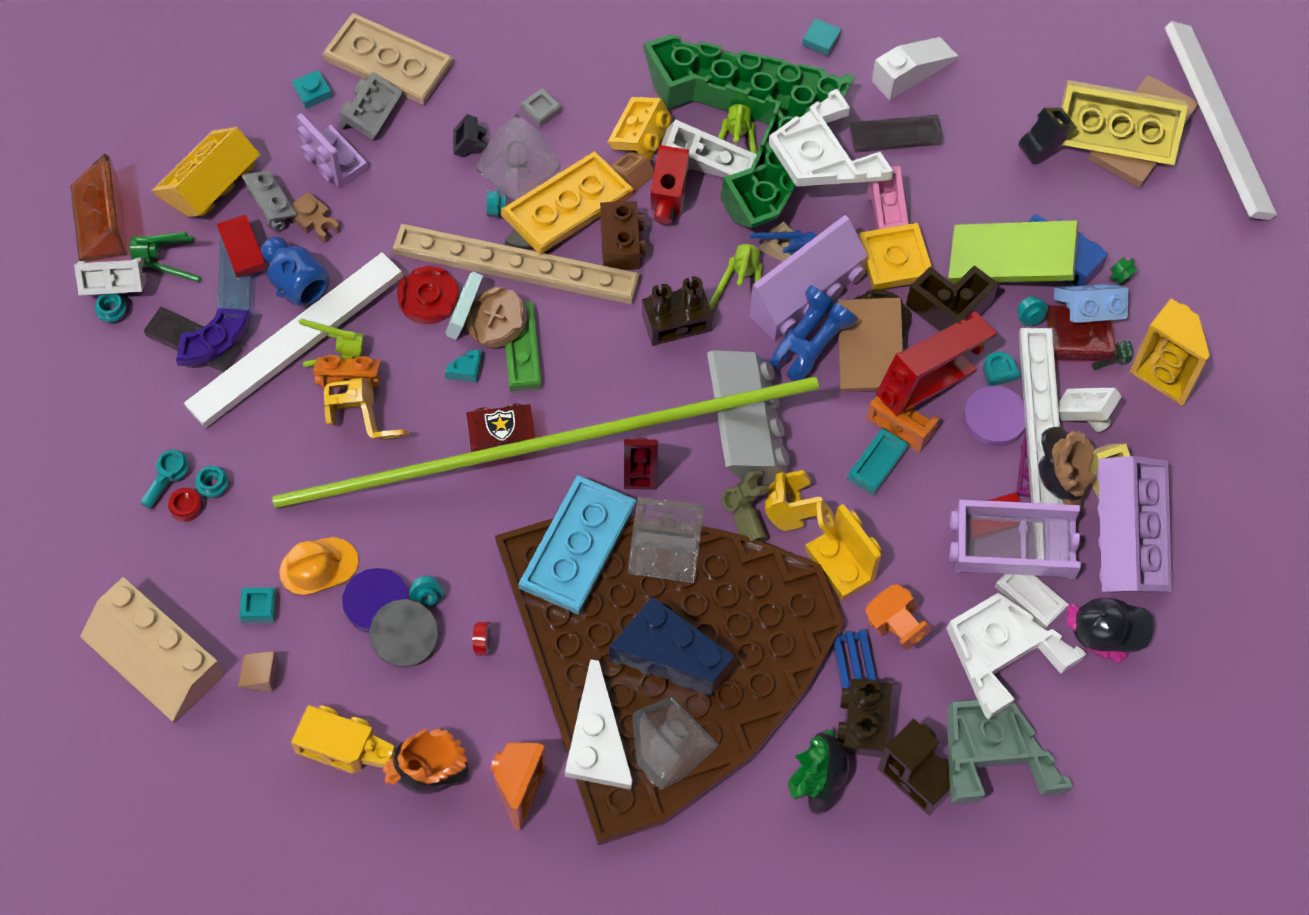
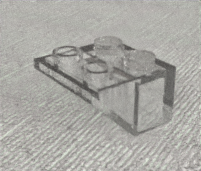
M638 497L628 574L694 583L705 506Z

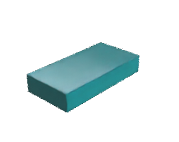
M881 428L848 473L847 480L874 496L908 450L909 444Z

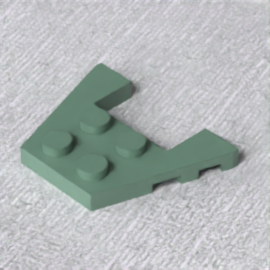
M978 700L954 701L946 708L950 800L952 804L979 802L986 796L976 768L1027 763L1040 796L1066 794L1073 788L1068 777L1062 778L1053 764L1056 760L1051 753L1043 751L1033 737L1036 732L1014 702H1012L1011 706L990 719L985 717Z

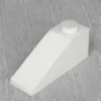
M941 37L900 45L875 60L872 82L889 100H892L958 60V55Z
M676 119L667 128L661 144L663 146L688 149L689 169L722 178L751 168L757 155Z

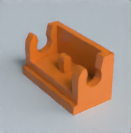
M878 396L869 404L866 417L867 420L878 427L884 428L907 442L911 448L919 453L939 428L940 424L938 423L940 418L934 415L931 419H928L912 408L896 416L882 403Z

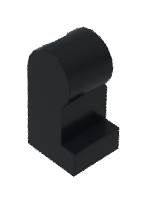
M1044 107L1037 115L1039 120L1031 128V131L1020 139L1018 146L1032 164H1039L1050 157L1077 128L1063 108ZM1057 119H1060L1063 124H1060Z

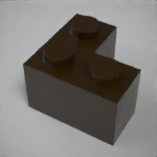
M975 265L955 285L932 267H929L910 286L906 306L937 330L942 331L955 323L959 324L963 319L967 321L970 314L975 311L981 315L993 303L999 283Z
M913 718L885 746L878 770L930 816L950 795L949 760L941 759L935 754L940 743L935 732L924 723L919 724Z

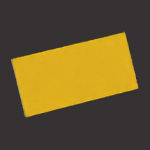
M594 151L502 208L501 216L541 255L599 218L600 202H624L633 196L634 189Z

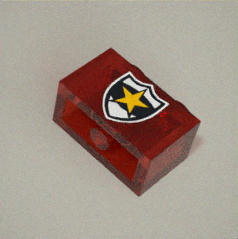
M513 403L502 408L490 409L482 407L466 412L471 452L535 438L531 404Z

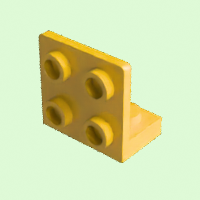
M844 504L837 507L836 510L837 538L831 541L824 533L805 545V552L813 562L820 564L827 582L841 601L875 582L882 553L878 542L873 537H868L862 529V523L857 514L853 511L849 512Z

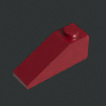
M643 437L624 439V489L656 490L658 440Z

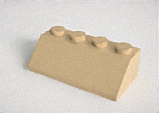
M124 577L97 600L80 635V638L173 723L179 720L224 676L214 657Z

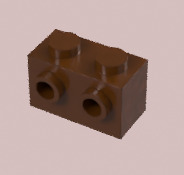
M637 201L600 202L603 266L622 270H640V258L646 257L645 239H639V232L644 231V213H638Z

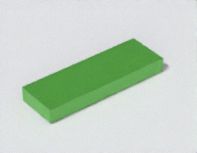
M524 302L527 310V320L524 329L516 339L506 345L510 391L541 389L533 302Z

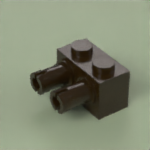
M692 276L691 282L689 277L684 279L682 287L673 292L668 284H661L660 290L659 286L656 285L652 289V295L642 299V317L652 346L712 332L713 314L703 288V282L699 277Z
M851 679L848 688H842L840 708L846 709L845 722L838 723L836 739L842 743L847 754L882 757L888 738L892 694L891 683L877 682L872 679Z

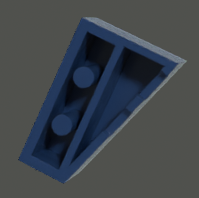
M653 597L650 598L609 647L610 662L617 665L622 663L637 668L641 673L647 675L654 674L669 679L673 684L709 696L715 693L732 672L734 661L732 654Z

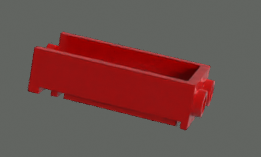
M976 311L971 313L967 321L963 319L959 324L955 323L905 351L896 353L876 395L896 416L904 413L974 374L977 368L963 354L970 350L975 355L984 352L983 343L994 338L997 332Z

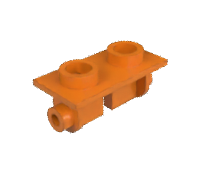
M326 355L324 357H317L312 375H315V385H321V388H325L327 384L332 382L345 381V378L350 380L366 378L371 381L373 388L379 387L380 375L377 374L381 360L371 359L366 356L353 359Z

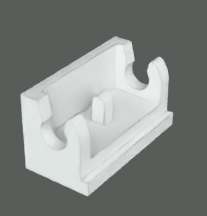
M143 258L93 263L79 261L77 264H74L78 295L142 292L147 282L146 273H142Z

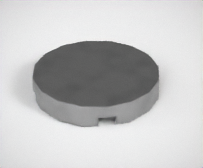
M408 599L395 600L383 606L374 616L369 631L371 646L377 656L388 664L400 668L415 666L424 661L435 648L438 637L437 623L430 610L421 603Z

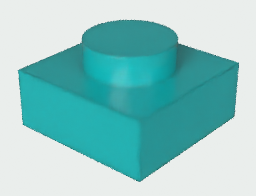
M319 70L292 81L293 89L305 109L332 98L331 90Z

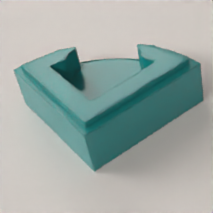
M482 350L467 351L465 355L451 361L445 370V379L477 383Z

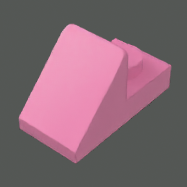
M900 166L891 167L893 170L892 179L868 182L867 200L873 203L876 230L908 224Z

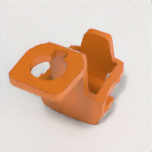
M894 584L878 594L867 605L865 612L868 616V623L871 627L874 626L881 636L893 632L901 638L899 641L900 646L904 650H908L931 631V626L925 620L921 623L917 622L911 615L917 608V604L914 602L915 599L911 596L912 593L902 588L899 584Z

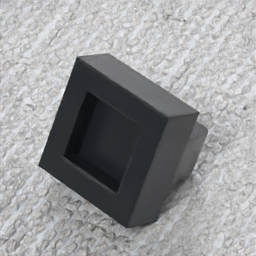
M466 114L453 129L454 155L465 157L468 152L479 154L487 147V143L478 140H481L487 134V130L478 125V117Z

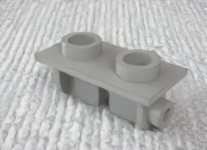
M270 170L242 175L248 186V194L254 198L258 207L262 209L270 229L280 231L285 227L284 222L286 218L296 217V212Z

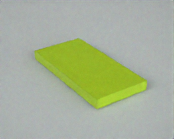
M1077 220L954 225L949 281L957 283L974 265L996 282L1074 280L1078 222Z

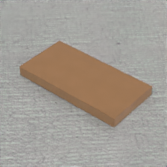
M1149 75L1146 76L1135 91L1186 101L1188 110L1184 126L1199 105L1196 100ZM1093 150L1088 157L1089 161L1138 188H1141L1158 164V162Z

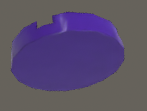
M382 568L367 569L355 575L346 585L342 596L343 610L347 619L358 630L370 633L373 618L383 606L395 600H409L408 588L402 578L394 572Z

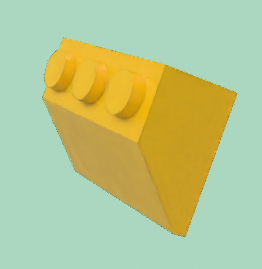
M238 127L213 130L151 191L187 217L205 216L215 207L213 202L220 195H226L235 187L234 181L240 175L247 174L254 168V161L261 154Z
M1171 298L1150 324L1129 371L1182 406L1186 403L1210 356L1199 315L1194 313L1185 304L1178 303Z

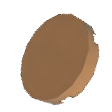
M496 287L484 291L474 299L473 307L466 318V329L477 343L484 347L497 348L507 345L518 337L524 329L527 320V310L524 302L516 292Z

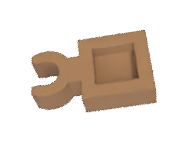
M309 191L291 204L297 215L296 217H290V219L307 234L315 229L318 239L323 243H327L328 237L324 230L332 229L337 234L340 232L338 222L334 218L329 217V209Z

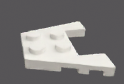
M838 89L831 91L828 94V98L823 102L817 101L810 106V111L802 117L796 116L769 136L770 147L796 187L892 179L893 170L881 152L851 161L826 124L849 116L850 107Z
M1000 593L993 595L954 618L946 627L987 719L1008 708L1014 701L1012 695L995 677V673L1036 648L1040 649L1060 674L1081 662L1086 656L1085 651L1078 646L1074 649L1060 640L1062 635L1053 629L1047 631L1032 621L1034 616Z

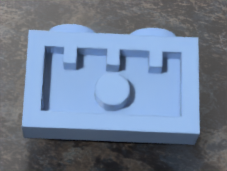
M1113 284L1054 287V300L1066 302V307L1070 308L1071 322L1117 320L1128 317V287Z

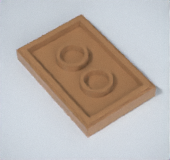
M901 298L838 300L840 305L858 318L852 327L839 331L840 392L877 391L895 354L903 352Z

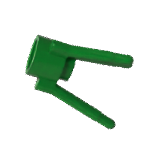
M187 232L154 236H132L130 256L132 260L143 258L142 268H152L188 280L201 281L200 276L153 262L154 258H159L160 245L193 242L194 237L188 236Z

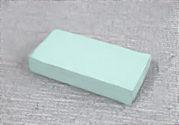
M476 272L470 273L445 332L447 337L454 340L457 339L464 326L483 275Z

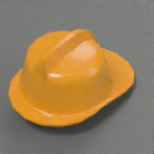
M336 537L300 542L282 560L279 570L280 580L286 589L299 595L313 594L340 585L349 580L356 572L359 563L357 551L352 544Z

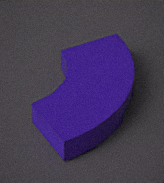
M218 308L214 318L205 327L194 332L181 333L176 358L177 365L192 366L203 364L228 352L238 343L247 330L251 318L250 310Z

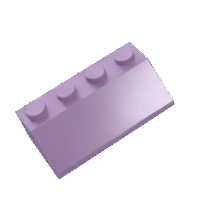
M846 215L753 284L749 317L774 342L782 335L786 336L790 328L794 329L805 315L809 307L805 293L810 285L821 290L833 301L842 293L844 287L851 282L853 284L857 283L865 275L868 255L850 219Z
M1139 456L1098 459L1099 503L1097 510L1100 517L1098 544L1101 550L1099 578L1102 583V592H1172L1168 460Z

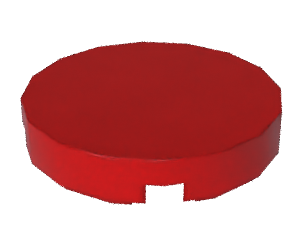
M434 266L418 267L412 270V273L407 277L404 276L399 283L397 289L399 308L404 316L413 322L425 325L439 323L449 318L455 310L459 300L458 284L442 268Z

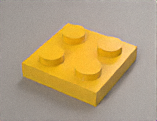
M918 223L866 231L858 234L868 255L866 270L872 289H886L913 284L929 267H932Z

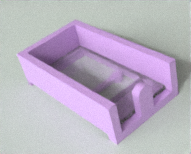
M959 499L956 511H951L950 530L956 531V542H950L949 559L950 562H955V573L977 572L1057 576L1076 579L1081 568V562L1076 561V551L1080 541V535L1076 533V519L1080 512V505Z

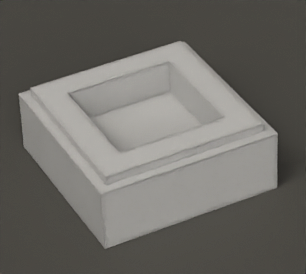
M541 88L520 103V110L540 128L560 114L562 106Z

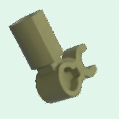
M762 470L748 472L742 482L734 487L726 488L722 493L723 507L728 512L734 513L735 516L732 518L739 534L748 536L750 541L758 540L763 542L768 538L756 510L751 508L756 497L765 495L770 489L768 485L757 486V479L763 474Z

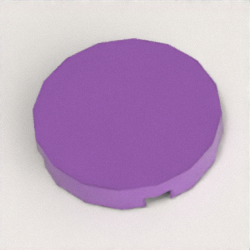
M985 386L975 391L968 398L964 410V425L969 434L982 444L1009 445L1017 441L1024 433L1026 427L1024 402L1011 389L1001 386Z

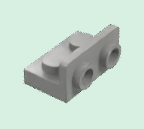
M374 71L367 80L361 77L352 90V93L356 95L354 100L351 102L347 99L338 113L342 119L337 126L343 129L348 124L373 140L403 91Z

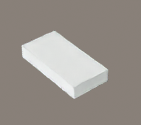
M1004 574L995 585V588L1010 601L1034 616L1033 621L1044 629H1047L1069 605L1035 575Z

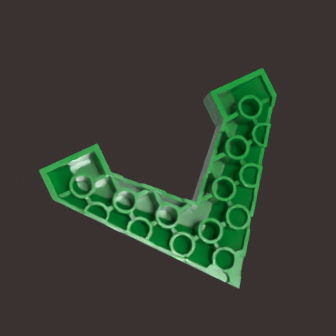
M671 34L644 43L643 48L653 86L667 109L692 100L728 111L735 104H742L751 109V119L769 124L751 168L723 178L720 200L733 222L752 228L777 219L796 185L770 147L769 136L796 116L800 118L809 112L810 106L817 101L823 102L828 98V94L831 91L838 89L844 98L855 76L844 73L843 77L825 73L826 69L804 64L796 65L788 63L787 60L742 50L739 51V54L724 51L720 45L699 41L698 44L681 41V37Z

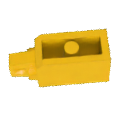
M320 705L319 708L307 706L291 741L296 754L352 774L361 771L364 764L383 768L386 762L393 758L395 752L394 745L374 735L373 729L367 721L358 717H351L350 720L338 716V712L323 705Z

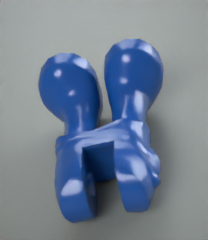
M810 285L805 293L809 304L805 315L794 329L790 328L769 361L771 366L779 370L785 366L794 352L799 355L787 372V377L791 381L804 379L811 372L815 360L823 353V348L840 330L852 327L858 320L849 310L837 302L834 303L832 299L813 285ZM829 312L826 322L811 341L805 340L815 326Z

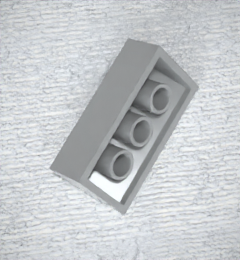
M717 350L707 352L714 398L772 386L771 380L774 379L773 368L768 361L765 362L756 352ZM778 398L717 411L725 466L742 481L748 472L762 470L763 474L758 477L757 486H765L775 481V474L782 471L788 473L786 465H789L790 461L781 436H784V427L777 415L776 408L779 407Z

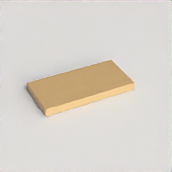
M355 13L351 14L322 53L324 61L366 80L374 71L403 91L402 96L422 105H425L454 64L453 57Z

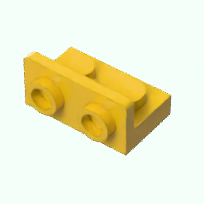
M631 97L607 142L612 150L637 151L638 154L648 157L650 161L667 128L670 126L672 116L661 98Z

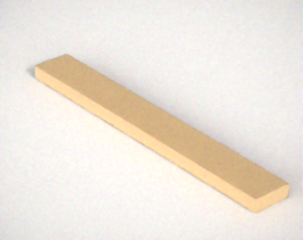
M406 224L400 225L393 246L394 255L631 305L639 281V273L545 253L540 255L538 252Z

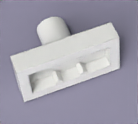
M1116 388L1067 389L1058 402L1059 421L1087 420L1094 431L1101 432L1110 425L1111 420L1109 416L1122 396Z

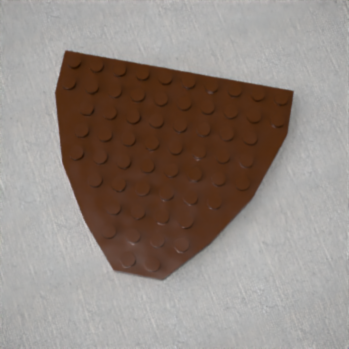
M630 517L580 615L523 591L519 589L518 585L554 518L495 535V542L567 756H569L590 659L600 663L631 774L632 788L630 790L575 779L598 846L667 823L750 762L803 698L844 625L820 564L758 540L750 541L749 537L665 517ZM651 597L658 600L734 656L732 672L712 696L673 684L671 680L654 674L647 675L641 673L637 668L622 663L617 665L610 662V645Z

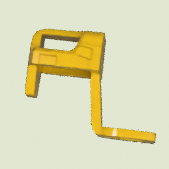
M359 378L332 382L325 386L324 408L325 419L328 425H336V409L361 407L369 437L378 440L410 437V431L403 429L377 431L372 406H374V393L370 380ZM348 387V390L343 394H334L333 388Z
M804 470L791 473L782 471L775 474V481L769 485L768 498L765 500V513L778 529L788 531L803 527V519L817 516L819 527L831 541L837 538L836 521L832 510L821 497L802 500L799 490L811 483L808 474ZM786 494L790 496V503L786 501Z

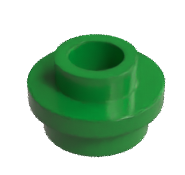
M1125 257L1120 259L1110 268L1113 274L1109 279L1111 281L1115 280L1118 285L1124 282L1138 270L1134 264L1135 259L1131 258L1129 261Z

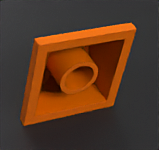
M506 743L503 753L497 752L491 765L496 788L514 829L520 831L547 769L545 745L539 743Z

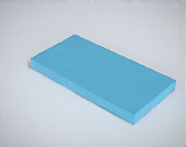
M577 475L518 584L519 589L580 615L637 505V500Z

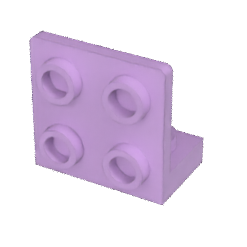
M302 113L296 116L298 125L296 132L302 142L300 150L309 162L314 161L318 165V169L326 181L332 180L340 189L368 170L367 162L332 125L319 132Z

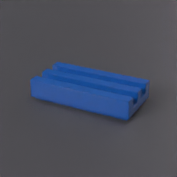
M866 629L859 630L858 633L848 631L843 635L838 634L834 641L833 648L841 688H848L849 685L841 643H847L854 679L862 680L855 641H859L866 678L876 681Z

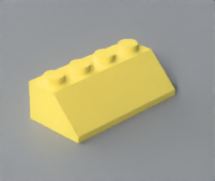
M1066 80L1061 108H1063L1077 128L1061 145L1174 165L1188 104L1184 100Z

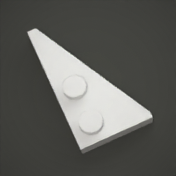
M590 659L565 769V777L631 790L632 778L600 663Z

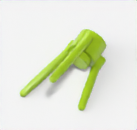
M742 104L731 106L728 110V117L722 120V127L718 138L724 140L729 130L734 135L733 141L738 143L740 136L748 133L750 152L757 154L754 135L755 123L751 121V109Z
M741 244L737 247L735 257L729 259L728 267L709 303L711 311L718 302L734 270L738 274V286H742L744 278L751 276L753 273L755 283L761 279L763 264L759 262L760 250L750 244Z
M299 319L300 325L329 333L328 337L336 338L335 352L341 353V356L338 357L356 358L362 355L363 333L344 331L314 321ZM317 359L304 361L303 366H315Z

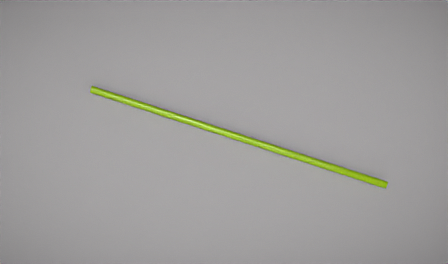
M815 376L274 495L272 500L275 509L786 397L819 389L818 379Z

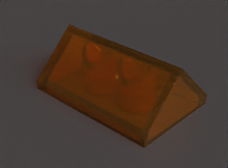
M103 154L70 185L79 261L91 262L128 255L119 182L109 155Z

